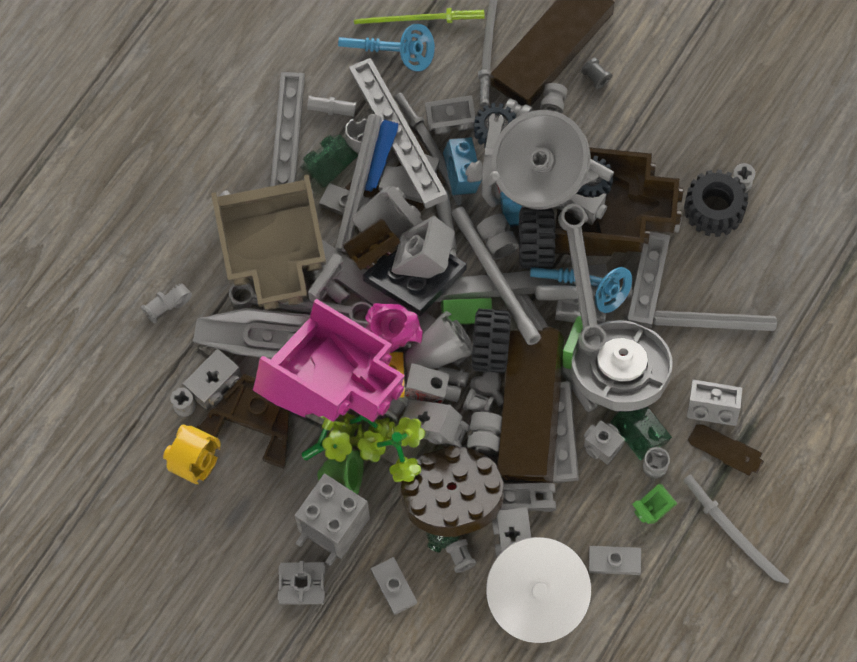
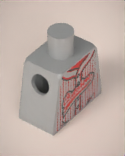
M411 363L404 379V396L408 400L412 399L442 404L444 399L458 402L461 388L448 385L449 375L447 373Z

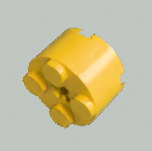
M183 424L179 427L172 446L169 445L165 449L163 459L167 460L169 472L194 484H199V479L204 481L212 472L218 457L214 456L215 450H220L221 443L218 438L193 426Z

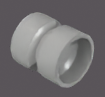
M504 214L492 215L478 224L476 230L481 240L486 241L485 246L493 260L504 258L512 254L519 247L514 233L509 231L510 225Z
M489 412L473 413L470 423V430L473 434L468 435L466 449L470 448L479 451L486 456L498 455L500 448V438L498 436L501 435L502 417Z

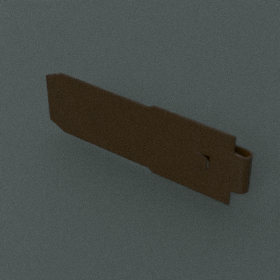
M696 424L688 438L692 446L748 476L752 472L757 474L764 463L760 459L763 454L762 452L738 440H733L705 425Z

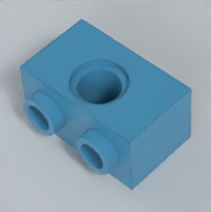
M472 137L449 139L443 151L452 195L476 193L481 181L469 183L467 181L468 176L465 175L471 162H477Z

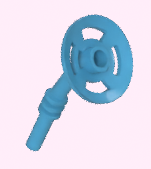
M413 24L406 28L400 42L380 41L379 38L376 40L371 38L369 40V37H366V39L339 37L338 41L339 47L365 49L367 52L369 49L370 52L374 50L376 52H379V50L400 52L403 63L412 71L425 70L432 62L435 51L433 36L430 30L422 24ZM417 30V31L421 32L422 34H421V35L416 34V33H412V34H411V31ZM423 42H426L425 57L421 55L423 51ZM409 61H411V62H418L419 64H418V65H412V64L409 63Z
M531 267L530 277L555 279L560 283L562 280L564 283L569 281L570 284L575 282L573 269L569 271L566 268L563 271V268L553 270ZM624 267L615 268L604 278L589 275L591 286L598 287L595 295V305L599 311L603 313L612 312L627 298L632 286V275L628 269ZM623 278V285L620 290L619 280ZM612 299H614L612 302L604 305V302H609Z

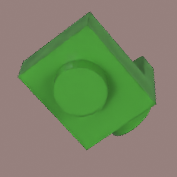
M658 484L640 501H635L632 505L636 509L634 513L643 523L654 524L676 506L677 502L662 484Z

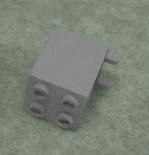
M323 474L294 515L298 530L301 533L296 541V545L301 547L306 539L309 538L331 553L325 564L331 566L337 557L343 558L370 519L367 500L328 475Z

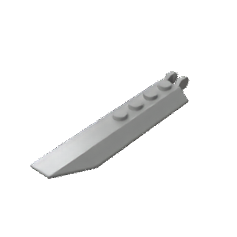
M244 308L197 318L193 342L237 355L265 356L272 359L305 324L310 315ZM352 320L364 328L367 326V321ZM408 342L404 347L400 346L396 350L407 351L411 347V343Z

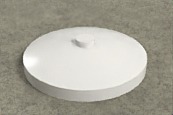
M533 537L515 542L499 554L488 574L486 595L492 615L505 631L523 641L545 643L566 636L579 625L589 607L591 583L583 561L572 549L553 539Z

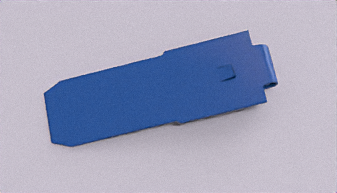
M384 120L380 125L365 185L366 191L372 192L373 188H376L386 159L398 132V123Z

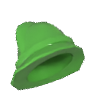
M358 450L351 451L342 462H337L335 459H327L318 470V480L321 479L323 474H326L358 495L362 482L364 460L361 458Z

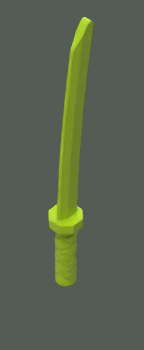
M447 8L446 13L355 19L354 24L447 19V23H452L453 20L485 19V11H452V8Z

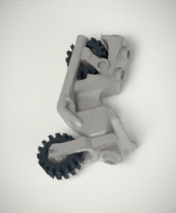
M491 103V108L485 105L483 106V111L480 109L477 112L474 120V136L478 139L480 145L484 143L483 165L480 160L476 163L471 162L465 173L468 176L467 181L469 183L483 180L482 197L491 207H496L498 204L491 191L492 185L500 178L499 172L492 171L493 148L502 130L516 118L515 112L511 113V108L508 106L506 109H503L504 104L499 103V107H495V103ZM594 156L593 160L590 159L588 175L578 192L566 202L555 207L563 210L569 204L580 205L586 213L585 222L590 225L594 223L596 218L601 219L607 209L605 205L606 195L609 194L613 181L614 171L611 170V166L609 164L605 165L606 160L603 158L599 162L598 156ZM567 210V212L574 215L580 221V217L575 211Z

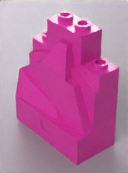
M316 299L313 302L310 318L271 360L265 356L260 358L253 391L275 405L302 417L313 413L318 417L324 416L334 422L340 414L344 416L349 408L374 422L379 415L384 416L393 399L397 400L404 390L402 383L405 375L388 365L392 358L389 355L392 347L391 343Z

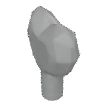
M483 372L482 376H476L471 379L470 387L475 390V393L484 397H492L499 408L503 407L504 397L499 391L501 387L500 373Z

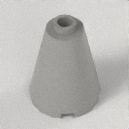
M446 311L441 314L422 334L421 344L415 342L404 354L405 360L403 362L407 371L411 363L435 369L472 354V349L468 348V345L471 344L468 335L457 320L452 322L448 318L452 315L450 312Z

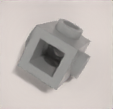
M600 421L597 426L591 425L584 434V447L587 454L594 459L599 458L607 465L623 448L625 438L619 434L615 426L610 423L605 424L603 421Z

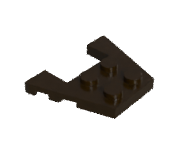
M244 374L227 392L219 405L207 414V418L195 428L217 438L224 421L227 420L268 435L271 439L262 459L266 463L284 469L286 466L290 411L275 405L254 392L253 388L256 378Z

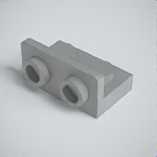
M692 379L687 418L736 426L741 409L742 388Z

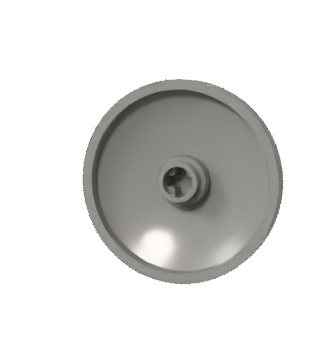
M536 110L522 114L512 120L502 130L495 142L492 152V171H497L500 174V178L496 183L507 197L523 207L548 209L558 206L573 197L585 182L591 159L589 144L579 126L569 117L559 112Z

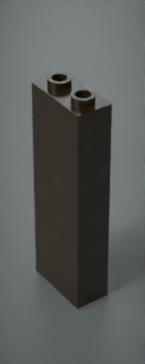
M556 0L491 72L490 85L509 99L516 100L519 105L523 106L526 104L531 107L543 94L545 85L552 83L613 15L615 2L613 0Z
M545 327L542 330H537L541 339L533 345L527 344L519 329L510 330L498 471L503 482L553 483L565 340L556 328Z

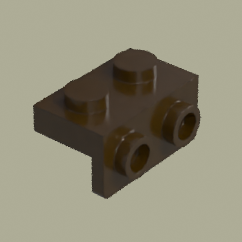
M379 219L343 244V248L355 266L361 271L362 269L367 270L373 267L381 256L393 253L401 241L390 230L383 219Z

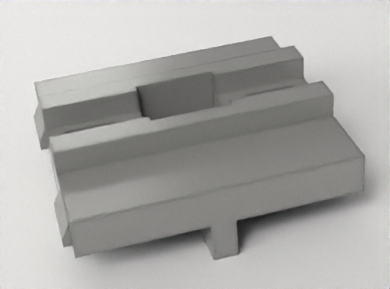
M300 561L299 563H280L279 604H324V562ZM296 580H308L307 586L298 588Z

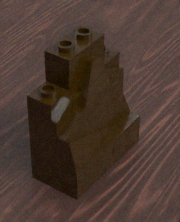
M589 147L591 159L593 160L594 156H598V161L600 162L603 158L606 160L605 165L609 164L614 174L611 190L606 195L605 205L607 209L601 219L596 218L592 225L585 222L581 226L586 256H612L614 252L627 253L628 251L642 253L644 244H649L650 231L674 233L675 225H680L682 211L677 210L678 202L682 203L683 188H679L680 179L655 176L656 163H651L652 153ZM557 209L555 253L571 255L567 231L560 226L558 221L562 210ZM567 211L565 212L564 218L570 225L580 223L574 215Z

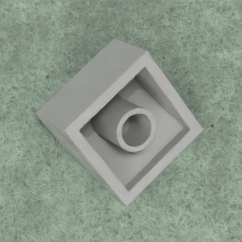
M435 216L401 234V243L398 245L392 272L423 278H431L438 273L444 272L448 267V258L453 247L455 231Z

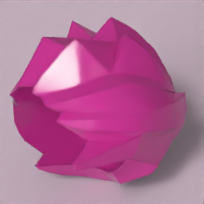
M374 303L368 310L365 317L367 321L366 329L391 343L390 353L400 346L404 347L408 342H418L421 344L423 330L416 313L408 311L399 304Z

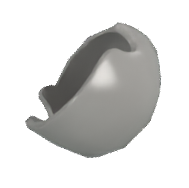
M351 119L345 125V141L349 148L356 153L360 151L367 123L366 119L360 122H355Z

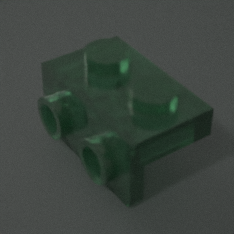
M341 134L326 136L319 143L321 147L316 152L314 150L309 152L303 158L304 163L300 166L302 170H307L322 188L326 187L358 157L357 153L349 147Z
M648 406L633 411H619L611 421V424L618 429L619 434L625 438V442L640 460L645 458L648 450L660 447L668 443L672 438Z

